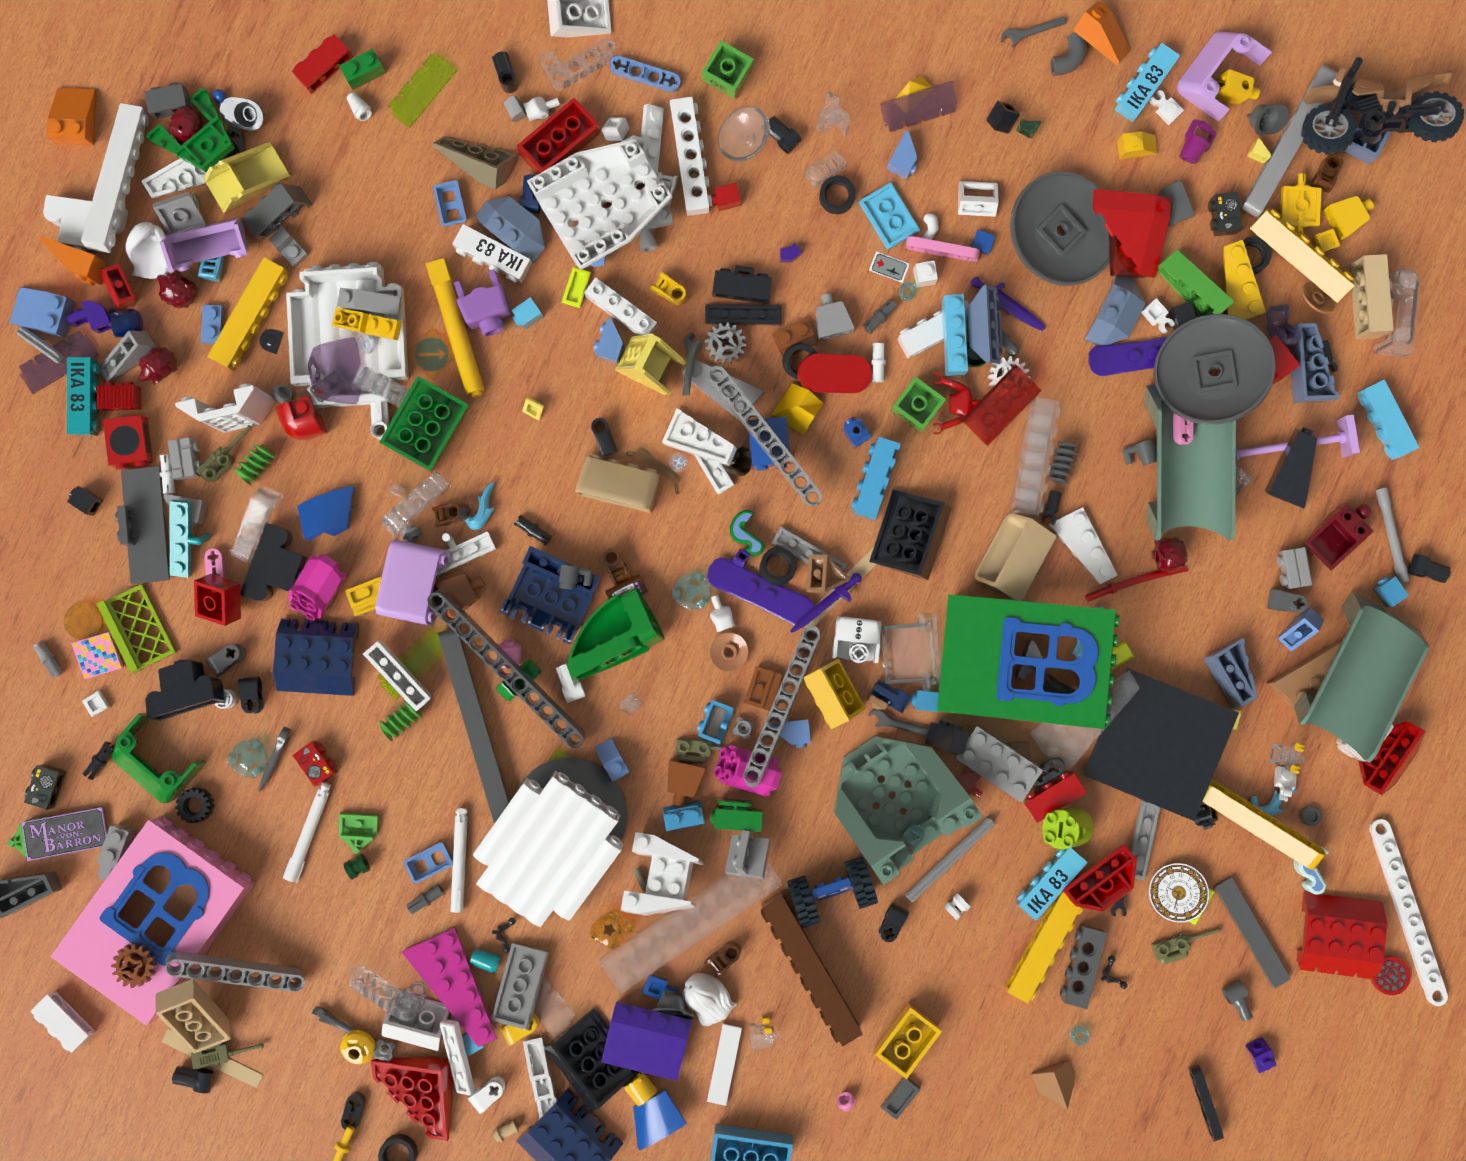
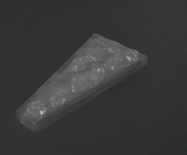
M1130 671L1114 679V686L1109 687V694H1113L1112 706L1107 708V714H1111L1110 722L1140 689ZM1041 723L1029 730V733L1047 760L1055 757L1061 758L1065 763L1064 771H1067L1075 765L1104 729ZM1053 762L1052 768H1056L1058 771L1060 764Z

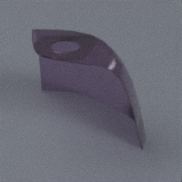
M355 337L323 343L313 348L308 362V372L313 393L318 398L336 403L356 404L361 393V365ZM312 364L315 366L316 370L315 377L313 376L311 370ZM320 373L324 375V379H320Z

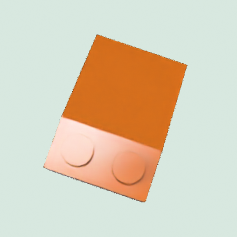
M1095 2L1084 13L1073 29L1075 33L1116 65L1131 51L1113 12L1103 2Z
M57 88L47 119L48 139L59 145L93 146L96 89Z
M40 236L39 240L70 272L75 274V278L82 280L83 283L93 286L94 283L102 285L101 270L109 267L108 263L93 254Z

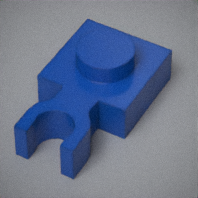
M649 973L642 993L659 999L663 991L678 992L679 988L673 985L667 986V979Z

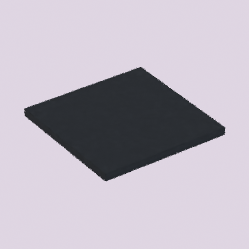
M1126 668L1112 702L1111 710L1108 712V714H1111L1110 726H1106V729H1101L1083 775L1195 821L1239 712Z

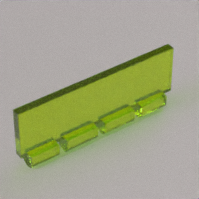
M430 54L423 62V66L427 70L425 71L422 67H419L410 78L415 85L408 81L399 91L403 99L395 96L388 105L393 110L391 114L408 128L413 125L457 71L440 56L436 58Z
M427 629L418 637L423 643L422 645L415 640L404 650L409 656L408 658L403 654L397 657L418 680L444 656L437 631L432 633L431 630ZM380 673L377 676L382 681L380 685L396 701L401 695Z

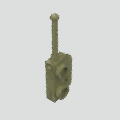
M248 425L228 447L223 449L220 446L196 472L208 483L210 481H217L233 464L231 461L233 457L228 454L231 451L230 449L250 429L252 430V426Z
M677 739L676 755H679L678 759L680 762L706 763L711 751L721 750L723 746L711 745V742L707 739L706 741H702V739H698V741ZM695 752L700 753V755H686V753Z
M1217 927V929L1192 937H1187L1185 934L1180 933L1179 936L1174 935L1172 938L1151 944L1155 958L1164 965L1187 958L1188 951L1191 950L1189 942L1220 933L1221 929ZM1178 950V952L1168 955V953Z
M222 1042L195 1054L191 1053L193 1069L207 1067V1065L215 1063L219 1065L223 1061L227 1063L230 1060V1056L258 1048L262 1049L264 1044L260 1043L229 1051L228 1044L224 1045ZM215 1048L216 1050L213 1052L204 1053V1051Z

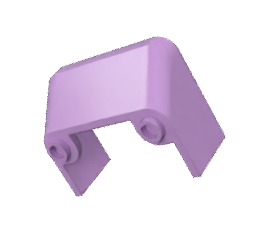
M1216 32L1177 83V91L1181 96L1217 122L1225 116L1229 108L1215 99L1219 92V84L1211 76L1230 50L1233 49L1238 53L1244 54L1259 66L1272 53L1269 49L1244 33Z
M234 218L166 235L160 241V245L169 272L172 273L176 269L178 271H185L190 269L189 265L195 262L229 254L235 255V258L246 256L249 252V246L242 218Z

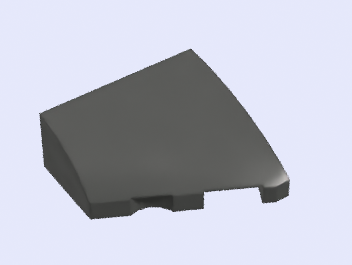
M1181 180L1159 191V196L1171 198L1168 228L1195 216Z

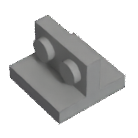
M188 191L153 203V208L168 234L207 225L200 211L199 198L196 193L191 194Z
M742 830L741 835L732 834L725 873L764 879L771 840L754 837L750 831Z

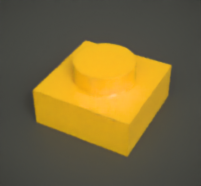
M1334 228L1314 236L1316 245L1324 252L1340 247Z

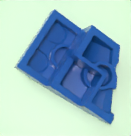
M350 486L333 490L297 506L304 539L310 541L322 533L336 536L349 528L350 514L353 508L351 498L352 493H355V487Z
M666 1089L650 1098L641 1106H633L639 1151L662 1140L687 1124Z

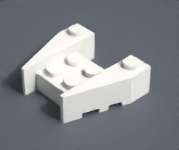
M635 832L632 852L637 855L652 857L645 894L624 891L621 911L647 916L655 913L696 907L695 903L687 901L693 864L704 865V862L655 835Z

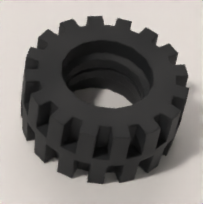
M191 788L183 791L178 796L179 799L176 800L177 806H175V810L178 809L177 815H180V819L185 820L187 823H198L209 818V815L213 812L212 808H214L212 804L214 799L210 797L211 794L201 788ZM193 797L200 799L202 803L201 811L196 814L190 812L188 808V802Z

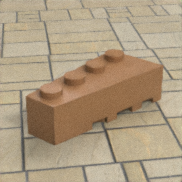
M1333 643L1309 659L1280 674L1277 678L1268 681L1267 684L1295 710L1294 706L1304 692L1315 696L1341 643Z

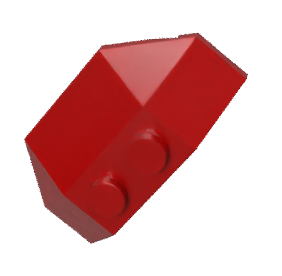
M1408 721L1393 725V729L1383 741L1378 754L1370 763L1359 761L1364 786L1381 796L1396 785L1417 754L1425 735V730Z
M1123 844L1062 891L1074 906L1104 912L1134 889L1137 859L1126 845Z

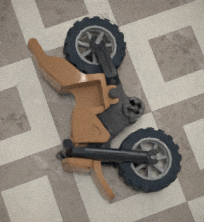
M1360 57L1355 59L1346 76L1347 68H1340L1332 85L1312 88L1304 96V101L1307 105L1318 102L1333 103L1324 106V104L1319 105L1318 108L1311 109L1310 114L1307 113L1301 131L1303 142L1308 144V148L1316 150V153L1319 154L1323 152L1325 155H1330L1331 153L1338 154L1341 150H1346L1348 145H1351L1357 131L1356 128L1362 129L1360 138L1367 144L1375 143L1380 134L1386 131H1396L1398 133L1414 132L1417 138L1421 137L1424 141L1431 140V142H1437L1441 140L1443 142L1447 138H1452L1459 131L1465 113L1464 109H1462V103L1456 101V97H1451L1446 92L1443 94L1439 93V91L1428 92L1430 89L1447 85L1452 78V70L1429 72L1406 79L1402 91L1399 93H1389L1382 84L1361 79L1354 80L1363 62V59Z

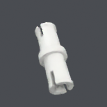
M873 343V360H871V365H873L872 382H884V365H886V360H884L885 343Z
M160 455V477H162L163 494L176 493L170 455Z

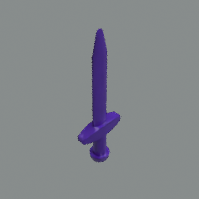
M859 573L852 574L853 577L850 578V581L834 588L835 590L800 618L790 632L793 633L805 627L840 597L850 602L852 598L848 590L857 582L860 583L862 576Z

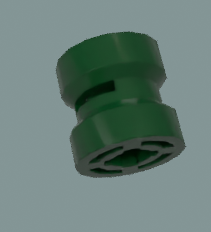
M363 854L356 856L353 861L348 860L343 864L351 880L357 878L359 873L370 871V865Z

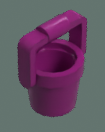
M1193 120L1185 134V142L1179 157L1188 163L1197 164L1203 153L1207 152L1212 145L1216 132L1205 121ZM1197 125L1200 129L1209 133L1207 140L1193 134Z

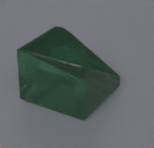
M1021 119L1016 131L1032 139L1041 121Z

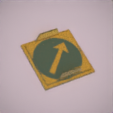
M432 328L407 352L408 359L432 381L455 358L452 347Z

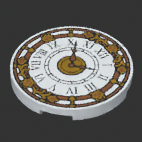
M1173 863L1163 866L1154 874L1149 885V899L1153 908L1167 920L1173 922L1191 921L1197 918L1207 906L1209 899L1207 882L1198 870L1189 865Z

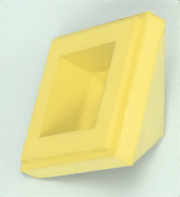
M527 397L522 412L540 420L544 405L537 400Z

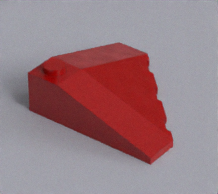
M1094 189L1092 209L1096 214L1101 213L1106 220V223L1103 225L1111 237L1116 235L1121 243L1119 248L1126 259L1131 257L1136 265L1133 268L1136 274L1151 278L1156 277L1170 220L1171 198L1153 194Z
M435 1056L392 1058L389 1061L372 1059L373 1079L377 1083L382 1081L389 1089L387 1094L396 1103L401 1101L407 1107L408 1111L406 1114L415 1123L420 1121L426 1127L425 1134L429 1138L448 1141L453 1090V1076L448 1058Z

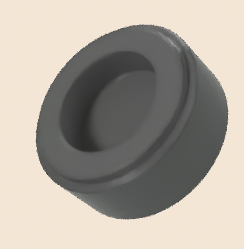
M1306 806L1300 812V819L1306 825L1315 826L1321 821V812L1316 807Z

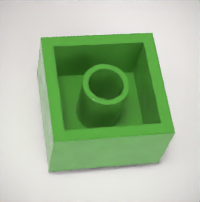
M721 40L702 71V81L735 99L754 67V59Z
M915 376L890 411L921 433L945 402L946 398Z

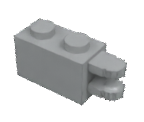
M120 823L110 825L97 863L101 864L98 870L99 879L106 880L133 842L137 829Z

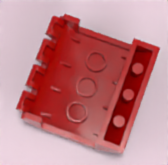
M1303 891L1301 911L1306 913L1302 950L1297 949L1296 958L1300 970L1314 972L1317 968V971L1320 973L1334 974L1337 971V975L1354 977L1355 973H1357V978L1372 979L1373 976H1378L1384 964L1388 925L1383 902L1327 894H1313Z

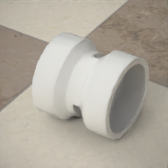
M854 644L850 647L849 657L852 661L862 663L868 658L869 651L866 646Z
M224 689L225 701L215 705L221 709L234 707L238 701L237 693L231 689Z
M958 893L953 896L951 902H947L944 905V908L956 920L961 917V913L971 908Z

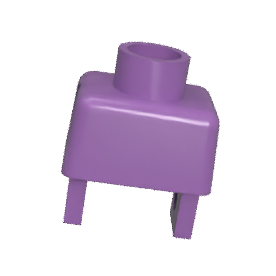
M494 269L488 270L494 287H479L473 289L467 296L460 281L454 282L459 297L456 301L465 322L471 329L480 327L484 337L502 332L504 330L502 320L511 316L506 291L500 285Z

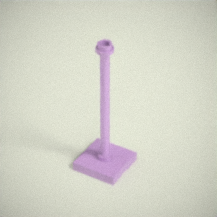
M1354 414L1344 416L1336 421L1338 434L1317 437L1316 445L1339 442L1342 458L1360 453ZM1288 442L1238 450V447H1236V461H1239L1240 457L1284 451Z

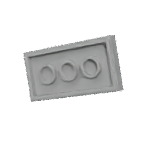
M512 943L491 1021L529 1030L550 952Z

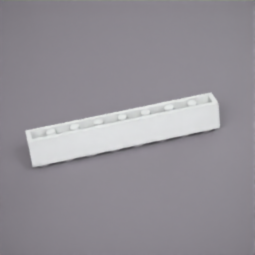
M122 103L119 105L81 238V242L88 250L110 253L111 248L115 245V234L120 227L121 213L125 210V198L130 192V180L135 174L134 166L136 160L139 159V148L144 141V130L149 124V116L143 107Z

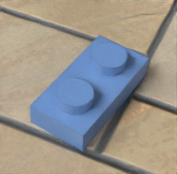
M203 305L201 343L215 344L223 330L224 307L222 305Z

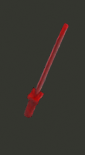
M1183 567L1176 572L1158 570L1115 584L1113 582L1107 584V587L1085 595V599L1087 602H1090L1093 599L1095 600L1110 593L1115 594L1118 590L1136 584L1188 572V569Z

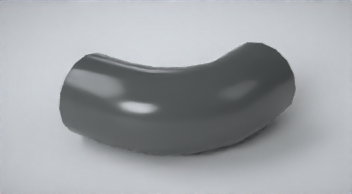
M1077 33L1067 36L1068 51L1065 55L1051 57L1050 70L1052 76L1071 73L1083 63L1087 54V41Z

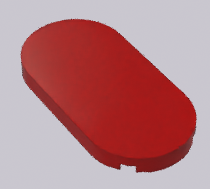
M812 353L800 362L797 376L802 386L812 392L859 393L869 385L872 378V369L869 362L858 355Z

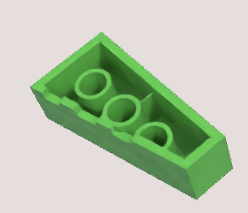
M1178 249L1158 266L1157 271L1186 303H1192L1194 312L1199 317L1221 314L1235 302Z

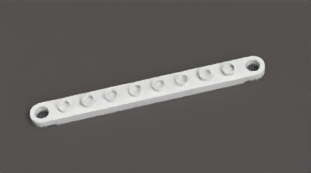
M1374 819L1369 825V832L1371 833L1372 841L1421 986L1429 1003L1435 1006H1442L1446 1003L1448 994L1391 826L1386 820ZM1379 823H1382L1385 827L1384 832L1381 834L1376 832V826ZM1440 991V999L1434 1001L1432 998L1433 993Z

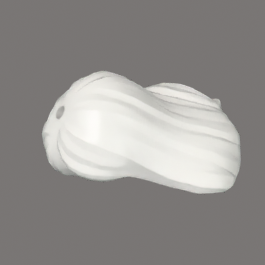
M150 222L139 223L132 229L126 241V252L134 266L133 276L154 279L158 275L169 273V269L160 245V241L166 234L159 226L153 225Z
M696 973L685 982V988L682 992L684 1001L691 1010L696 1012L699 1022L703 1026H711L721 1022L737 1006V1003L731 1001L729 992L724 984L712 975Z

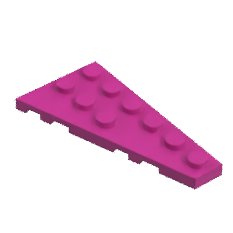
M456 928L401 952L478 1047L498 1039Z

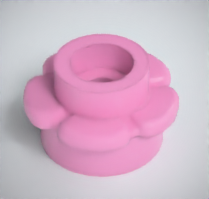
M842 1092L837 1098L838 1108L843 1109V1111H850L856 1104L854 1095L849 1092Z

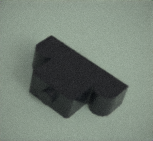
M267 522L265 523L241 589V596L265 602L271 599L273 595L271 586L286 591L293 587L305 566L307 557L285 549V547L291 544L293 539L289 530Z
M177 660L174 661V664L158 670L161 692H150L146 697L145 704L147 719L161 721L225 701L223 684L218 678L204 675L202 662Z

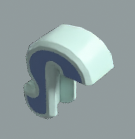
M1321 847L1327 855L1329 851L1326 848ZM1296 860L1293 861L1296 872L1306 877V881L1302 882L1303 888L1313 894H1322L1327 884L1317 868L1311 870Z

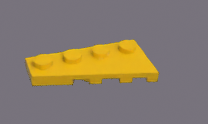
M1243 240L1223 246L1226 294L1235 301L1227 308V315L1237 316L1246 320L1266 313Z

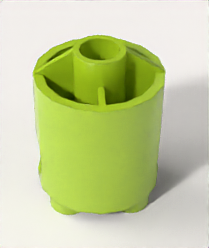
M1078 807L1055 810L1048 813L1044 819L1042 826L1043 839L1047 844L1057 849L1081 846L1087 843L1093 835V820L1085 810Z

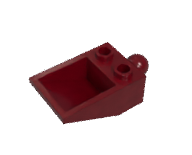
M1347 503L1339 505L1321 522L1305 540L1304 544L1332 571L1374 532L1363 520L1371 516V507L1367 504H1361L1354 511Z

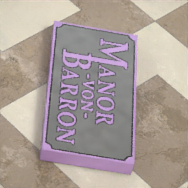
M103 807L21 822L27 861L103 847L107 836Z

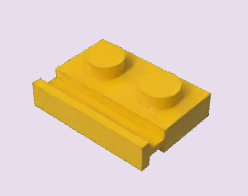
M382 577L345 590L355 617L375 610Z

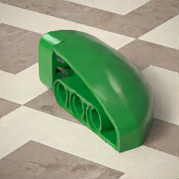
M637 587L620 596L615 595L608 599L583 625L575 639L567 662V668L572 679L580 680L620 665L648 652L649 647L665 640L652 610Z

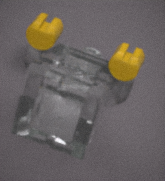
M1292 743L1288 747L1273 744L1269 762L1284 765L1289 772L1298 774L1300 773L1298 771L1300 769L1299 763L1303 764L1305 762V756H1301V752L1304 751L1302 748L1305 745Z
M769 1015L762 1016V1025L749 1023L751 1050H764L774 1046L775 1039H782V1032L774 1031L773 1026L768 1025L770 1023Z

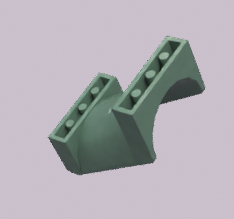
M1146 385L1144 404L1157 429V502H1148L1146 521L1155 541H1160L1161 535L1167 530L1184 526L1205 528L1222 535L1227 540H1233L1236 531V420L1217 425L1193 422L1192 442L1186 445H1179L1175 443L1173 438L1174 412L1165 405L1157 391L1156 385Z
M1352 591L1341 606L1350 627L1315 696L1304 692L1295 704L1294 709L1299 724L1303 726L1305 724H1313L1327 730L1352 747L1363 760L1370 763L1378 754L1400 706L1426 657L1429 645L1420 629Z

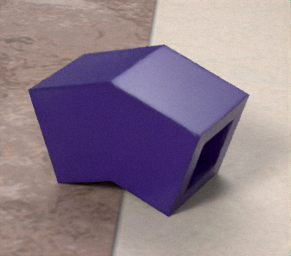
M795 243L789 248H780L781 263L793 262L802 255V251Z
M740 548L732 562L743 568L750 554ZM739 555L743 556L745 560L740 559Z

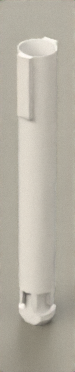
M322 782L320 789L318 788L294 853L290 857L283 875V879L287 881L298 882L305 864L304 859L329 796L328 791L331 786L329 783Z
M457 808L455 811L457 816H455L450 911L455 913L463 912L467 808Z

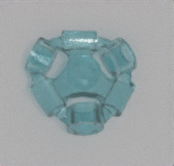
M693 571L691 574H684L676 580L677 583L672 588L674 601H677L680 607L690 611L691 609L700 610L709 603L708 597L711 593L709 583L704 578L705 576ZM690 579L701 582L702 584L700 586H694L690 583ZM679 587L685 589L684 599H681ZM698 595H703V596H704V597H703L701 600H699L696 604L693 603V599H694L696 596H698Z
M255 739L250 741L243 740L235 745L234 750L228 754V766H231L235 773L244 778L247 776L256 778L264 773L265 764H267V752L264 751V744ZM248 746L259 751V753H251L248 750ZM237 753H239V754L241 755V764H240V765H238V754H237ZM258 763L260 765L249 772L248 768L252 764Z

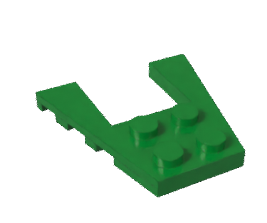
M202 87L189 100L210 121L183 145H180L160 123L145 136L149 141L206 173L209 167L215 166L235 147L208 92Z

